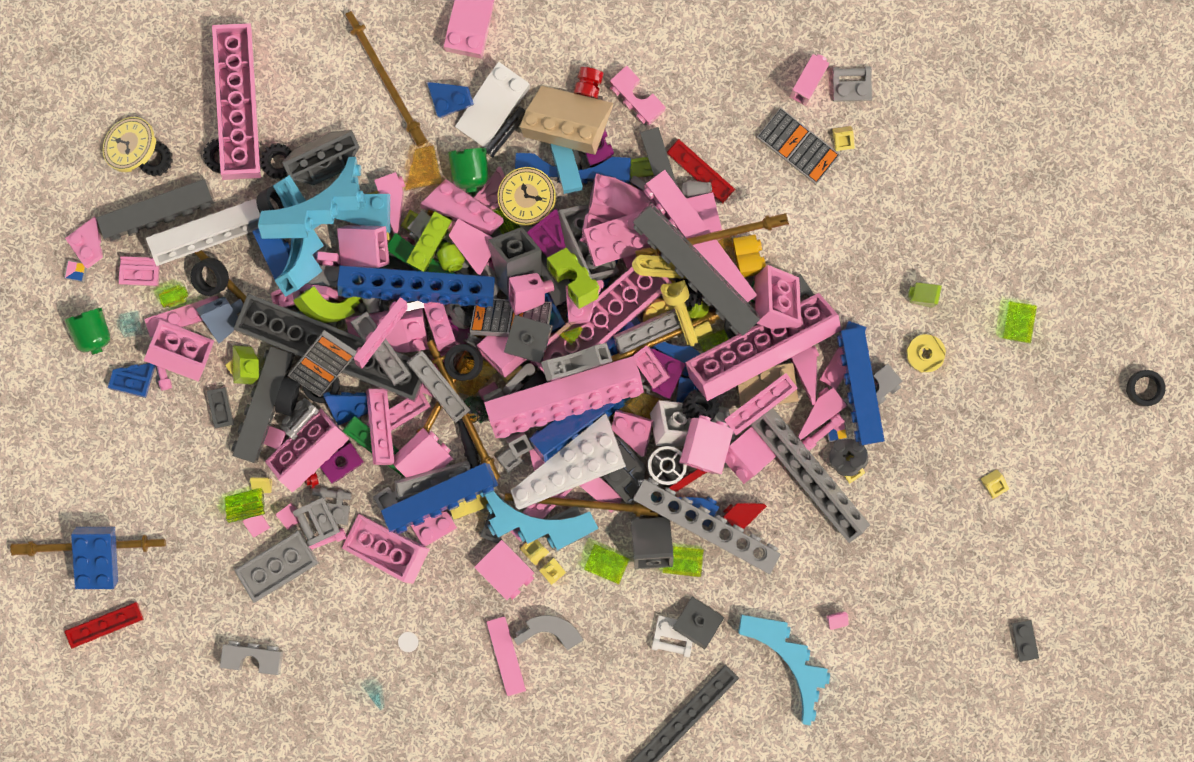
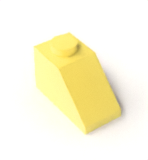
M479 494L476 496L477 499L466 503V501L459 503L458 508L450 510L453 519L455 520L487 508L488 500L486 497L482 498Z

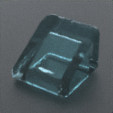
M138 311L120 315V330L125 338L143 334Z
M381 685L369 695L380 710L385 708L383 687Z

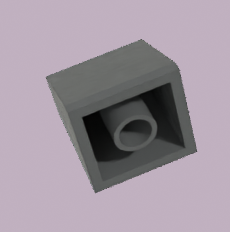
M522 227L488 240L497 283L507 297H509V278L533 273L539 274L541 278V249Z
M662 515L649 519L640 516L631 520L634 570L673 567L670 520Z

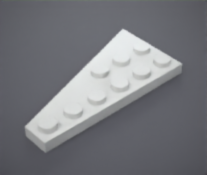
M605 413L511 490L518 510L626 467L607 414Z

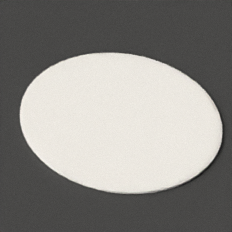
M412 632L403 633L398 640L400 649L405 652L414 651L418 646L417 636Z

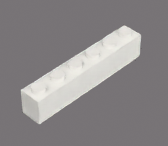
M256 199L245 201L237 206L226 208L223 211L209 214L206 217L192 220L181 226L173 227L167 231L147 237L146 240L156 266L258 229L260 213L257 208Z

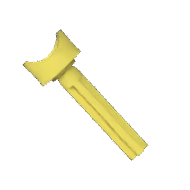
M685 280L677 283L662 284L660 290L665 303L674 306L687 345L694 346L695 343H698V339L685 301L690 296Z

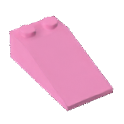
M495 0L454 1L444 43L446 52L483 58Z
M596 174L591 187L588 214L612 221L643 211L651 202L655 206L657 204L653 199L649 200L643 191L613 177Z
M422 308L406 311L386 337V340L395 352H416L429 349L426 344L429 338ZM389 311L371 313L369 315L377 325L379 320L383 316L385 317ZM359 316L346 318L348 332L360 337L351 325V321Z
M358 514L342 549L400 581L411 584L414 583L430 550L402 534L389 532L387 527L361 514Z

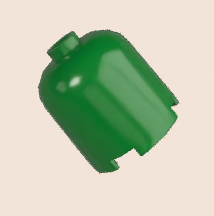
M486 148L448 152L453 184L457 188L466 189V193L477 192L478 187L486 184L488 180Z
M102 307L65 319L73 343L80 352H91L94 355L103 352L102 348L110 342V332Z

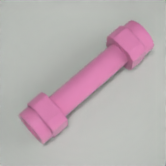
M157 366L160 377L158 383L161 391L171 389L172 383L171 379L167 377L166 369Z
M839 413L834 415L830 419L831 421L812 437L809 436L802 441L809 451L817 445L816 442L832 429L838 428L845 422Z
M340 528L339 533L310 546L311 550L313 551L317 547L336 540L339 542L346 539L347 536L344 528Z

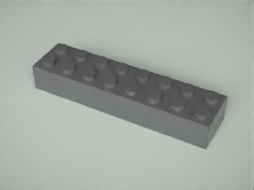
M652 202L634 218L633 228L640 235L645 234L648 238V244L654 250L658 248L662 252L661 257L668 264L670 262L674 264L676 273L681 278L685 276L689 280L688 285L695 292L699 290L702 293L703 301L708 306L713 305L716 308V314L722 320L727 319L730 322L729 327L735 334L740 333L743 336L760 320L759 313Z

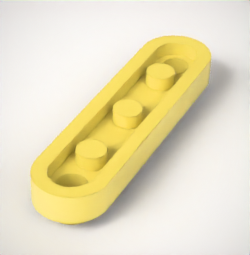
M639 255L632 262L634 271L641 276L681 278L674 270V264L672 262L668 264L661 256Z

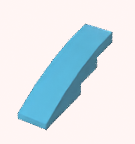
M550 144L563 193L583 190L572 149Z

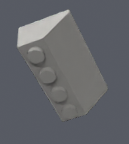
M589 204L559 210L558 213L566 248L570 253L576 255L578 263L587 269L590 278L596 281H603L618 274L619 270L615 261L594 267L587 243L580 241Z

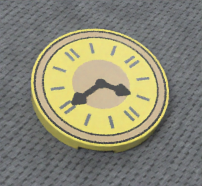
M138 117L125 118L116 123L106 135L103 143V156L107 164L119 172H131L132 169L137 168L142 163L145 164L153 154L156 145L152 126Z
M531 167L518 168L510 172L502 180L498 189V203L501 211L510 221L519 225L529 226L540 222L552 212L556 201V191L550 178L544 172Z

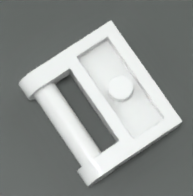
M659 615L652 650L657 651L660 649L679 653L689 658L693 642L672 629L678 619ZM660 636L687 641L686 646L660 642Z

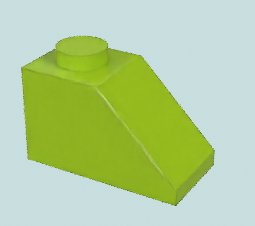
M916 282L913 287L910 286L908 298H911L910 303L933 308L938 305L942 286Z
M233 346V383L253 384L259 379V360L253 348Z

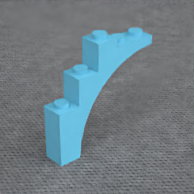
M348 157L346 166L340 176L319 195L291 207L261 211L258 222L261 238H308L309 230H312V224H333L335 216H338V211L359 210L360 202L364 200V194L359 188L358 176H361V165H358L356 157Z
M290 175L273 185L284 208L306 201ZM312 224V230H309L308 238H291L290 255L283 272L274 280L285 297L300 289L322 272L321 267L312 255L324 246L313 230L320 224Z
M494 491L486 495L480 494L482 498L486 497L489 503L486 506L490 514H495L496 516L489 520L491 524L488 525L493 536L501 537L519 527L520 531H518L522 542L526 541L529 544L549 533L550 537L547 538L552 549L556 547L559 550L599 529L590 512L569 519L544 520L530 517L506 504Z
M741 614L738 634L754 638L768 645L788 664L796 678L801 694V723L811 726V721H815L816 710H813L814 703L818 702L819 699L817 687L825 688V684H829L830 673L827 672L828 669L805 664V661H809L810 650L807 649V645L785 641L786 638H789L791 627H788L787 622Z

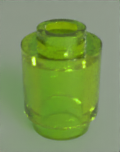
M180 284L164 289L162 293L158 294L163 308H171L187 302L186 298L189 297L186 287H182Z

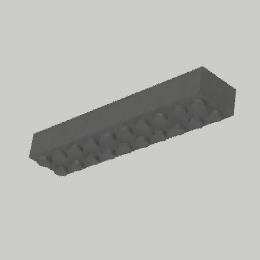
M251 294L247 295L234 330L238 333L299 357H303L324 330L355 351L365 344L360 337ZM398 352L395 353L409 371L410 376L395 386L373 355L362 369L352 359L341 372L413 402H416L422 386L420 379L406 363L411 357Z

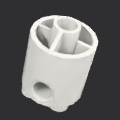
M670 446L660 447L655 450L649 457L647 464L650 477L661 485H671L681 480L687 465L679 463L682 452ZM668 461H670L671 464L668 466L666 470H664V465Z

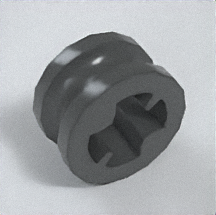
M468 333V338L464 339V342L478 349L477 344L482 340Z

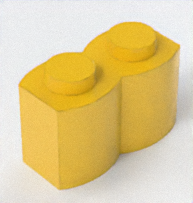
M755 234L733 238V248L738 270L743 277L757 275L766 267L764 256L760 257L759 251H762L760 239L757 240Z

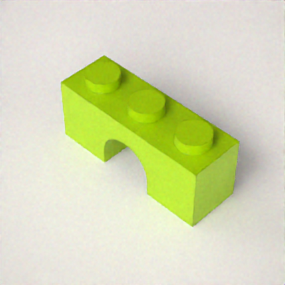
M434 212L410 254L407 263L426 272L442 239L445 238L452 221Z
M564 248L547 258V269L557 282L564 279L574 280L568 284V296L578 309L599 299L598 290L600 288L597 281L590 278L587 269L578 263L574 253H570L567 248Z

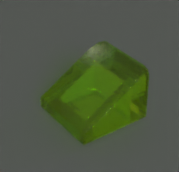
M578 327L561 333L559 336L572 345L583 332V328Z

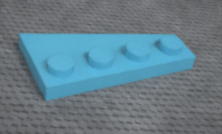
M364 194V200L360 202L359 210L338 211V216H335V218L364 226H386V232L390 233V194Z

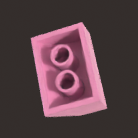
M767 265L754 277L755 293L757 294L755 296V310L760 315V320L757 324L770 329L801 325L799 277Z
M160 320L144 361L199 382L214 340Z

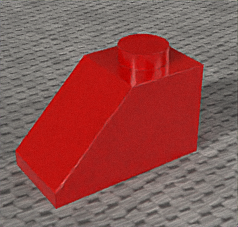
M736 503L734 506L730 504L723 511L725 513L723 518L732 527L735 524L745 529L767 506L758 503Z

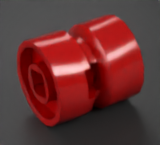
M580 67L578 74L580 81L576 82L574 94L597 99L600 91L598 85L602 83L604 73L594 68Z

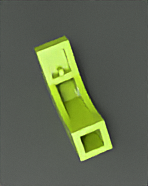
M315 286L305 290L293 302L307 317L322 323H333L354 314L353 308L360 304L359 299L362 297L345 298L340 303H331L325 300Z

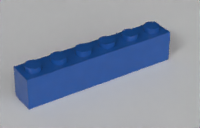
M859 327L842 330L839 332L840 335L837 336V342L843 351L840 358L842 366L846 368V374H844L845 385H849L850 390L847 393L849 404H852L853 407L851 420L852 423H856L857 431H854L855 441L859 442V446L884 442L865 328Z
M628 397L618 403H609L599 409H589L580 415L573 414L560 421H551L544 429L538 430L530 438L531 446L542 460L546 462L605 413L610 417L616 410L621 409L636 397Z
M483 463L381 510L389 532L401 534L407 531V527L411 525L418 526L425 522L424 519L428 517L436 518L442 515V511L446 509L450 511L458 508L459 503L463 501L468 503L477 499L476 496L481 493L486 495L493 492L494 487L498 486L490 464Z

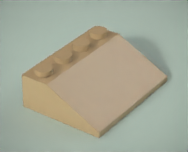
M541 86L526 109L520 129L523 137L595 155L613 103Z

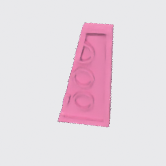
M447 179L420 204L422 209H430L442 216L445 215L452 218L453 221L460 219L490 235L503 223L501 216L463 190L457 188Z

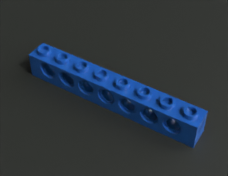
M340 266L337 288L338 296L346 298L362 297L364 299L380 298L382 300H398L402 298L406 302L420 301L422 303L435 302L443 305L459 304L461 306L493 307L495 277Z

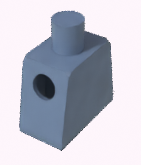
M221 297L198 307L196 310L219 344L234 331L238 320L237 314L241 312L244 304L239 299L230 305L225 297Z

